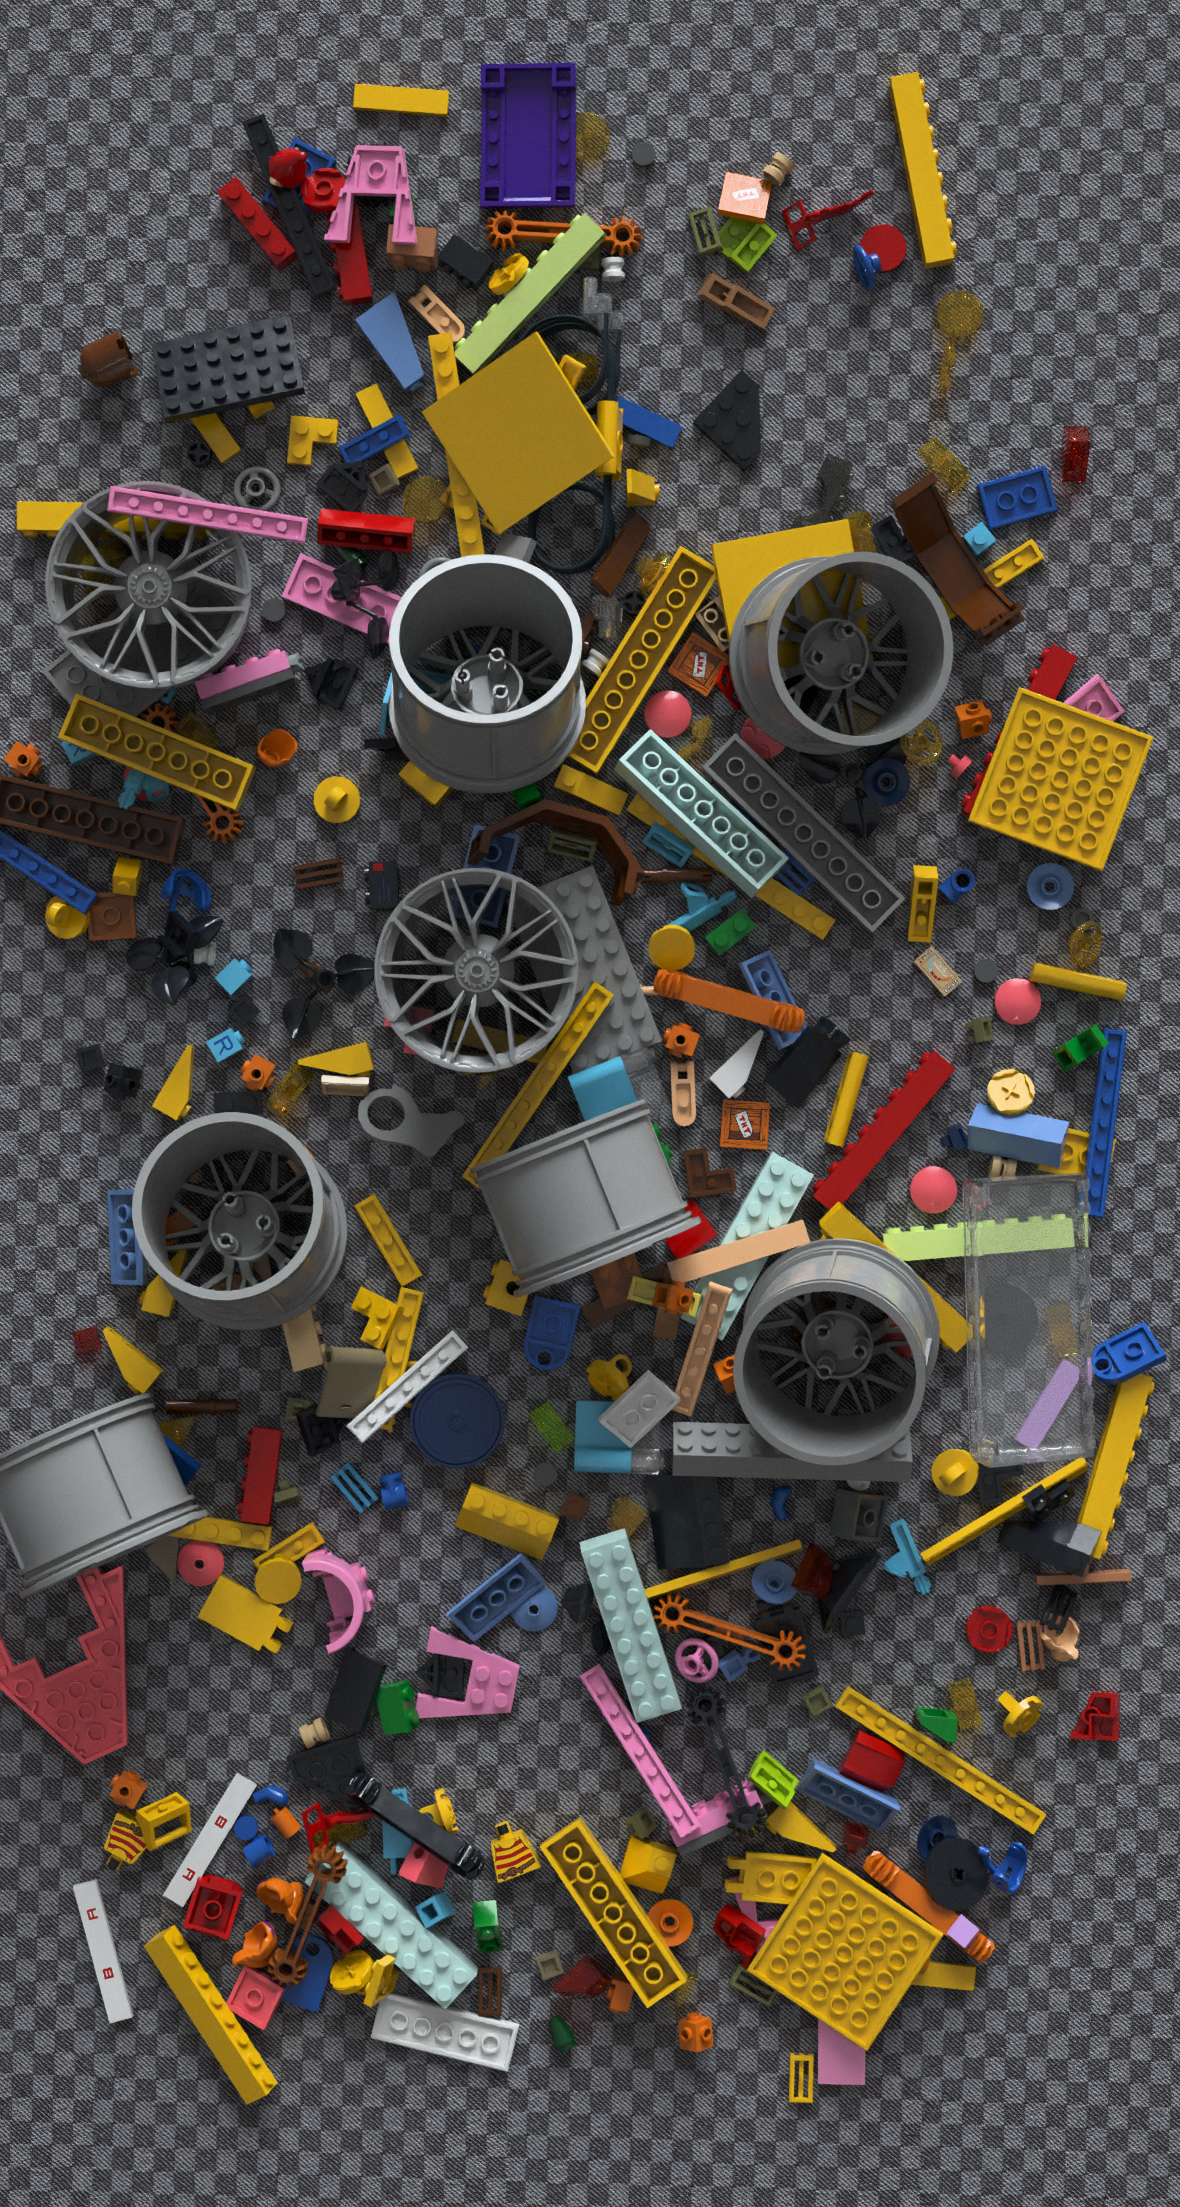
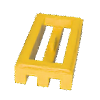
M790 2053L789 2103H813L814 2055L812 2053H808V2055H804V2053H799V2055ZM795 2061H799L798 2097H794ZM804 2061H808L807 2097H803Z

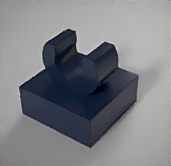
M961 1123L948 1127V1135L939 1138L942 1147L953 1144L955 1151L968 1145Z

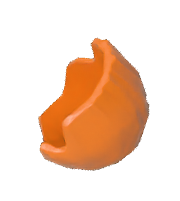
M280 728L274 729L271 733L262 737L258 744L257 754L260 761L268 767H283L294 757L298 743L289 732Z

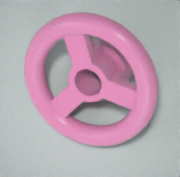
M689 1638L682 1641L676 1649L675 1663L679 1672L686 1679L695 1683H705L714 1678L718 1671L719 1661L715 1650L710 1644L702 1639ZM691 1645L698 1646L693 1655L682 1656L686 1647ZM705 1650L710 1655L712 1662L710 1671L704 1665L702 1657ZM699 1672L702 1676H696L695 1674Z

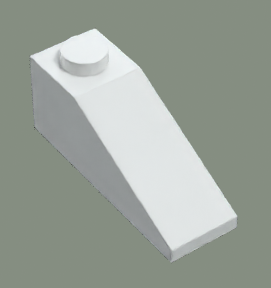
M761 1029L709 1077L713 1084L728 1099L731 1096L736 1099L745 1090L743 1085L748 1079L764 1034Z

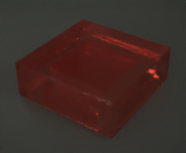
M97 1326L72 1332L79 1355L103 1348Z

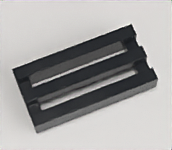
M1061 1584L1054 1585L1039 1624L1042 1626L1047 1625V1629L1051 1631L1054 1629L1056 1634L1061 1635L1078 1593ZM1060 1590L1062 1591L1055 1607L1051 1620H1049L1050 1613L1052 1611V1608L1054 1606V1603ZM1068 1594L1070 1597L1065 1607L1060 1623L1058 1625L1056 1624V1621L1061 1611L1066 1595Z

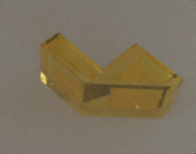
M935 436L917 452L927 468L937 473L949 491L953 493L971 478L961 461Z
M711 715L689 725L688 728L695 743L676 751L683 760L701 752L713 720Z
M365 1821L340 1824L331 1829L326 1828L329 1839L327 1846L336 1842H352L367 1835ZM321 1831L313 1836L315 1847L323 1842Z

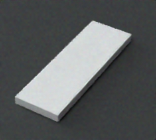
M391 1993L379 2002L371 2038L508 2072L519 2024L449 2006L444 2009L437 2003Z

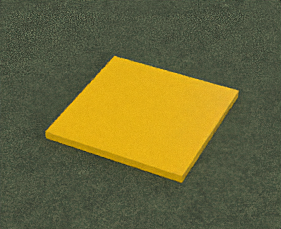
M538 332L531 334L422 411L499 534L615 457Z
M848 519L710 545L728 643H730L733 625L742 604L751 591L769 574L784 565L801 559L819 556L831 557L854 552ZM822 571L818 576L834 603L844 573ZM852 575L849 577L839 607L843 618L855 576ZM810 579L800 588L803 615L816 623L827 619V613ZM860 584L853 612L864 608ZM791 600L786 611L794 615L793 604ZM864 614L857 618L856 625L863 632L868 643L870 637L866 615ZM783 616L781 624L791 631L804 633L802 629ZM788 641L777 642L779 667L787 668L798 665V645ZM870 652L869 657L873 660V654Z
M1019 687L968 822L1102 872L1154 737Z
M822 1853L752 1960L747 1971L865 2051H868L941 1940L943 1933Z

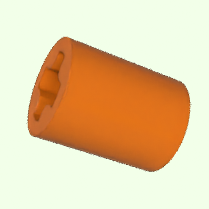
M286 1806L280 1810L277 1807L273 1809L275 1814L270 1820L285 1839L290 1838L302 1827Z

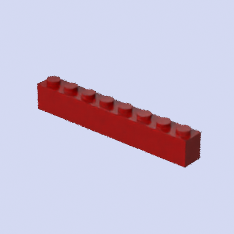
M1052 644L1049 649L1044 648L1038 658L1041 664L1038 669L1033 668L1027 679L1030 682L1027 690L1055 700L1078 657L1055 644ZM999 731L993 742L997 745L1002 731ZM990 751L983 760L982 764L985 765L983 772H977L971 785L975 786L971 794L966 793L960 803V806L963 807L961 813L967 817L971 814L992 759L993 753Z
M935 1051L925 1052L917 1061L920 1064L914 1072L910 1070L902 1079L905 1082L899 1090L895 1088L887 1097L889 1100L888 1104L884 1108L880 1106L872 1115L874 1118L873 1122L869 1126L865 1124L857 1133L859 1136L858 1140L854 1144L850 1142L841 1152L844 1155L839 1162L835 1160L826 1170L829 1173L824 1180L820 1178L811 1188L814 1191L811 1196L828 1210L838 1201L843 1205L956 1068Z

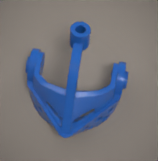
M187 868L176 869L162 887L161 897L164 899L171 897L169 912L176 911L179 894L190 897L195 902L196 908L202 912H206L210 906V889L204 879L193 870ZM184 878H185L187 881H189V883L193 886L192 888H190V887L183 881Z
M1012 1842L1004 1861L996 1868L989 1858L990 1849L981 1845L978 1854L982 1856L984 1865L993 1874L991 1882L999 1889L1014 1894L1019 1889L1027 1867L1026 1847L1019 1842ZM1008 1868L1011 1869L1009 1879L1005 1877Z

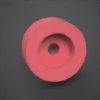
M953 754L947 761L954 767L950 774L957 779L972 760L966 755L960 760Z

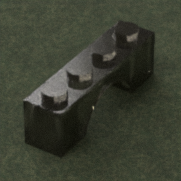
M828 452L816 477L824 489V504L812 515L796 516L790 529L832 521L834 516L830 512L833 506L839 507L844 497V494L840 492L844 484L850 485L855 473L851 472L853 464Z

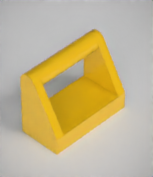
M177 1792L136 1811L137 1820L149 1851H153L192 1831L190 1803ZM179 1817L181 1827L155 1839V1827Z

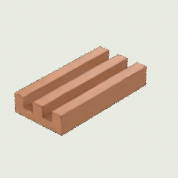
M1040 1621L1016 1623L1022 1672L1045 1669L1043 1641L1040 1636ZM1032 1627H1035L1039 1659L1037 1664H1035ZM1022 1628L1027 1630L1030 1664L1026 1665Z

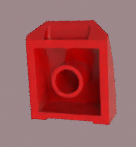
M858 1727L847 1754L837 1770L839 1774L873 1789L885 1791L894 1787L905 1764L904 1753L902 1749Z
M211 1874L198 1877L183 1928L229 1941L243 1893L238 1883Z

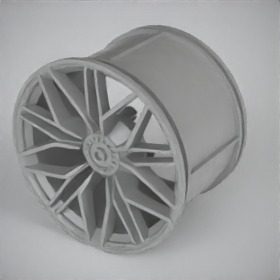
M139 481L115 486L209 502L192 491L169 483ZM110 488L88 499L71 514L61 527L51 547L45 573V591L49 613L54 626L65 645L79 661L100 676L113 682L149 690L177 689L194 684L200 680V676L214 673L234 653L245 633L251 609L252 579L243 543L236 532L205 528L219 541L190 553L197 526L190 525L184 550L174 560L169 555L159 552L157 546L158 538L169 522L161 521L151 534L148 518L143 517L147 536V551H142L136 538L134 516L108 512ZM129 518L131 537L113 525ZM106 530L124 541L130 547L133 554L121 564L118 570L106 563L93 544ZM222 544L227 550L195 569L184 573L183 570L191 559ZM88 550H90L100 567L81 565ZM230 555L236 575V586L201 574L200 572ZM78 571L102 573L114 579V585L77 579ZM198 580L236 593L234 607L191 608L185 605L188 597V584ZM76 583L97 588L75 605ZM102 595H115L116 601L123 613L115 620L81 629L77 613ZM179 613L188 617L214 644L210 650L205 648L181 625L176 617ZM232 613L231 619L218 641L193 616ZM133 620L136 621V626L115 664L109 663L108 659L123 628ZM168 622L171 626V671L157 673L144 637V631L147 625H160ZM117 627L104 658H101L89 644L85 635ZM180 630L203 650L205 654L196 661L177 669L178 634ZM136 636L150 673L130 671L119 667Z
M850 552L831 557H810L794 561L775 570L765 577L745 599L735 619L729 643V668L733 687L738 700L750 719L761 731L781 745L803 753L816 755L845 753L863 746L889 742L914 729L932 712L939 702L948 683L953 661V637L945 607L932 586L918 572L905 563L889 556L871 552ZM822 571L844 573L834 603L818 576ZM852 575L855 576L843 618L839 607L849 577ZM810 579L827 613V619L816 623L803 615L800 588ZM861 579L872 585L885 597L853 612ZM791 600L793 604L794 615L786 611ZM890 603L896 613L867 643L863 632L856 625L857 618ZM783 616L802 629L804 633L791 631L781 624ZM900 619L906 637L907 649L875 647ZM788 641L798 645V665L787 668L779 667L777 642ZM869 653L907 654V661H873L869 657ZM907 665L905 678L898 695L875 666ZM865 671L870 674L893 701L888 711L856 694L855 683L863 676ZM803 674L804 678L788 690L786 689L785 680ZM812 685L825 690V701L814 721L799 708L803 692ZM841 692L851 736L846 735L837 704ZM851 701L882 717L873 725L858 733ZM830 709H832L839 733L821 726Z
M472 555L453 559L434 567L417 579L399 601L393 614L389 633L392 667L390 688L392 690L388 710L390 724L398 745L410 761L424 774L443 785L466 792H508L546 777L561 765L572 752L580 737L585 721L586 695L580 675L582 628L577 610L571 598L557 581L541 569L527 562L500 555ZM493 626L477 655L463 629ZM502 627L512 629L511 660L504 658L505 653L501 648L491 650ZM457 631L471 658L463 659L452 635L453 632ZM519 632L532 637L545 646L517 663ZM447 635L457 661L424 651ZM550 652L552 653L550 657L529 672L522 671ZM417 660L453 672L454 674L449 681L440 686L413 667ZM557 660L564 670L559 680L536 677ZM412 678L415 679L419 684H421L424 688H426V689H427L429 692H431L432 694H426V693H424V692L416 685V683L412 680ZM524 689L548 691L533 703L523 694Z
M466 868L446 872L427 880L411 891L397 905L384 925L378 941L374 963V978L378 999L384 1015L396 1034L409 1048L421 1057L444 1068L462 1072L484 1073L509 1068L525 1061L539 1052L555 1037L567 1019L574 1003L579 978V963L574 938L566 920L555 904L543 892L529 882L510 873L486 868ZM475 888H490L472 919L461 891ZM497 889L511 892L506 930L500 940L489 935L480 934L479 929L480 919ZM455 893L458 894L468 922L470 935L465 936L457 924L450 896ZM518 894L533 904L542 915L512 933L516 897ZM446 899L452 925L426 913L438 902ZM544 917L547 919L549 925L521 946L511 951L508 950V946L516 936ZM421 918L450 932L454 936L456 942L448 949L444 958L433 955L412 933ZM552 927L559 942L562 958L524 949ZM410 940L428 960L404 961L408 941ZM520 957L562 964L563 978L526 985L518 984L514 981L516 973L514 961ZM403 965L436 966L442 968V973L431 975L403 974ZM403 978L427 980L408 1000ZM444 983L448 992L456 999L450 1008L420 1021L411 1007L430 987L435 984ZM562 985L559 999L551 1015L524 993ZM509 990L521 996L549 1018L543 1025L516 1006L507 995ZM499 1001L505 1010L509 1050L496 1053L478 1019L480 1007L489 1006ZM465 1005H469L467 1019L456 1048L452 1047L448 1043L456 1017ZM512 1009L541 1028L534 1036L516 1048ZM451 1015L444 1042L426 1029L425 1026ZM471 1021L488 1053H473L460 1050Z
M645 1098L557 1132L470 1169L472 1174L477 1173L478 1178L474 1179L476 1184L478 1183L512 1266V1275H518L519 1277L516 1284L520 1287L513 1291L515 1298L603 1266L649 1247L653 1243L677 1235L702 1222L700 1216L692 1218L690 1217L692 1215L691 1211H685L684 1207L688 1206V1203L682 1200L649 1119L650 1109L644 1110L643 1105L647 1103Z
M224 1112L203 1116L178 1127L166 1136L151 1152L139 1173L134 1189L132 1219L135 1236L142 1253L152 1268L160 1275L172 1296L191 1314L214 1326L238 1331H255L286 1323L302 1315L323 1297L342 1266L348 1240V1225L344 1202L337 1186L327 1171L309 1155L304 1146L290 1132L263 1117L247 1113ZM253 1150L237 1183L222 1155L236 1151ZM261 1151L271 1152L270 1189L262 1194L245 1191ZM279 1155L295 1162L304 1170L278 1190ZM220 1158L233 1185L232 1192L225 1193L212 1161L213 1159ZM208 1162L219 1192L188 1184L185 1181L197 1169ZM309 1175L310 1180L285 1202L274 1203ZM312 1187L313 1206L294 1205ZM179 1189L219 1200L213 1208L210 1218L201 1221L177 1202L174 1198ZM171 1205L199 1228L166 1235V1223ZM291 1213L312 1214L308 1233L297 1237H291L281 1232L280 1218ZM208 1233L201 1242L166 1246V1241ZM277 1242L297 1252L292 1260L287 1258L276 1247ZM199 1249L178 1278L172 1268L168 1252ZM216 1249L225 1257L222 1272L200 1287L186 1282L211 1250ZM269 1254L276 1261L279 1272L258 1284L253 1276L252 1262H256ZM239 1263L242 1275L240 1290H232L236 1265ZM227 1280L226 1291L211 1290ZM248 1281H249V1283L251 1284V1287H248V1288H247V1284H248Z
M847 1238L822 1239L796 1247L779 1257L760 1276L749 1296L744 1312L743 1331L734 1356L733 1377L737 1398L744 1414L754 1429L768 1443L781 1452L795 1459L818 1465L837 1466L858 1463L879 1455L890 1448L907 1432L914 1422L923 1401L926 1383L933 1372L938 1356L940 1343L939 1320L929 1291L918 1275L903 1260L888 1250L865 1241ZM811 1292H836V1307L821 1311L813 1301ZM848 1294L857 1296L851 1310L846 1308ZM792 1299L802 1306L807 1318L785 1301ZM870 1302L889 1316L882 1322L869 1325L860 1313L864 1305ZM778 1305L791 1315L761 1321ZM791 1325L795 1326L803 1335L802 1347L757 1340L758 1330ZM887 1333H903L906 1337L902 1339L878 1340ZM910 1345L915 1368L893 1347ZM759 1349L792 1356L793 1358L769 1376L761 1360ZM881 1353L887 1354L912 1377V1380L907 1386L868 1369L866 1366L870 1362L871 1357ZM798 1361L808 1363V1365L778 1384L773 1382V1379ZM808 1373L806 1403L804 1407L793 1401L780 1389ZM815 1374L823 1380L832 1378L840 1381L824 1414L811 1410ZM851 1377L861 1380L872 1411L866 1412ZM868 1380L898 1391L900 1394L886 1405L877 1409ZM847 1385L861 1414L851 1416L830 1415Z
M150 1393L141 1394L87 1414L0 1454V1523L21 1570L17 1574L19 1577H25L22 1585L26 1586V1589L19 1593L22 1599L75 1578L92 1568L100 1567L209 1516L207 1509L198 1511L199 1505L192 1504L195 1496L194 1494L189 1495L152 1412L156 1409L155 1404L148 1403L152 1399Z

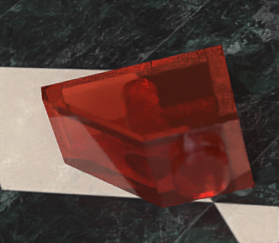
M1087 426L1063 427L1061 444L1062 482H1086L1091 443Z
M810 1543L791 1587L806 1596L824 1601L834 1580L829 1555Z
M585 1956L552 1989L562 1996L594 1998L602 1994L611 1981L594 1959Z

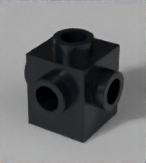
M110 1063L103 1090L112 1092L113 1098L126 1100V1096L136 1098L140 1087L142 1070Z

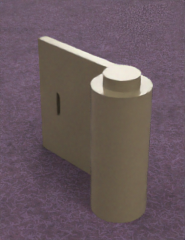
M326 1347L323 1354V1365L328 1373L316 1415L318 1417L356 1418L374 1401L383 1368H385L387 1358L381 1349Z

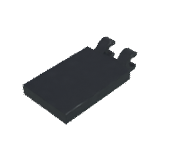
M824 1016L818 1020L814 1028L808 1025L764 1079L767 1084L797 1109L842 1055L838 1049L844 1047L850 1041V1038L839 1029L829 1038L826 1034L831 1033L836 1025Z
M761 1599L756 1600L761 1616L754 1619L758 1632L780 1639L781 1630H784L786 1637H788L790 1631H794L792 1639L795 1640L798 1636H801L802 1639L798 1645H806V1649L799 1651L806 1654L805 1659L798 1658L801 1663L799 1667L792 1663V1671H788L786 1664H784L782 1671L778 1670L780 1663L777 1661L772 1666L770 1662L775 1657L764 1653L774 1688L818 1676V1668L800 1607L792 1608L791 1601L782 1604V1608L769 1611L765 1601ZM760 1640L762 1645L774 1648L772 1644ZM782 1645L780 1652L783 1656H791L792 1648L788 1645Z

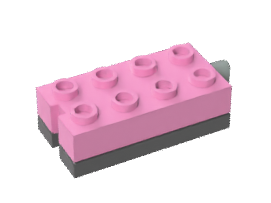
M276 649L266 653L267 657L258 660L257 657L245 660L242 666L235 667V665H230L222 668V673L216 675L207 673L200 676V680L196 681L195 685L204 710L211 715L297 685L298 681L295 673L305 670L303 664L299 662L301 660L299 652L288 656L285 650L280 652V649Z
M748 1780L742 1781L750 1806L759 1802L761 1804L759 1810L766 1811L765 1804L773 1800L752 1782H748ZM736 1785V1789L733 1791L738 1805L741 1806L743 1800ZM726 1790L713 1796L714 1799L708 1802L702 1800L692 1805L693 1809L691 1810L702 1827L684 1839H680L668 1820L669 1832L681 1857L732 1834L734 1828L729 1829L726 1824L731 1820L727 1819L726 1814L734 1813L735 1810L729 1793ZM744 1814L741 1817V1824H749L752 1820V1815Z

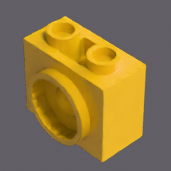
M501 1258L499 1263L494 1262L490 1274L494 1276L492 1285L487 1284L483 1294V1298L487 1299L485 1304L521 1316L528 1294L515 1298L514 1294H510L507 1291V1284L512 1281L516 1282L519 1280L518 1275H512L511 1271L513 1269L510 1261Z

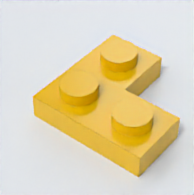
M291 415L287 464L311 466L313 443L337 445L339 421Z
M360 1287L351 1308L370 1318L360 1340L383 1350L403 1307L364 1287Z
M388 1954L374 1963L371 1969V1973H373L372 1978L364 1990L366 1996L363 2004L372 2008L394 1991L400 1973L399 1970L393 1967L396 1958Z

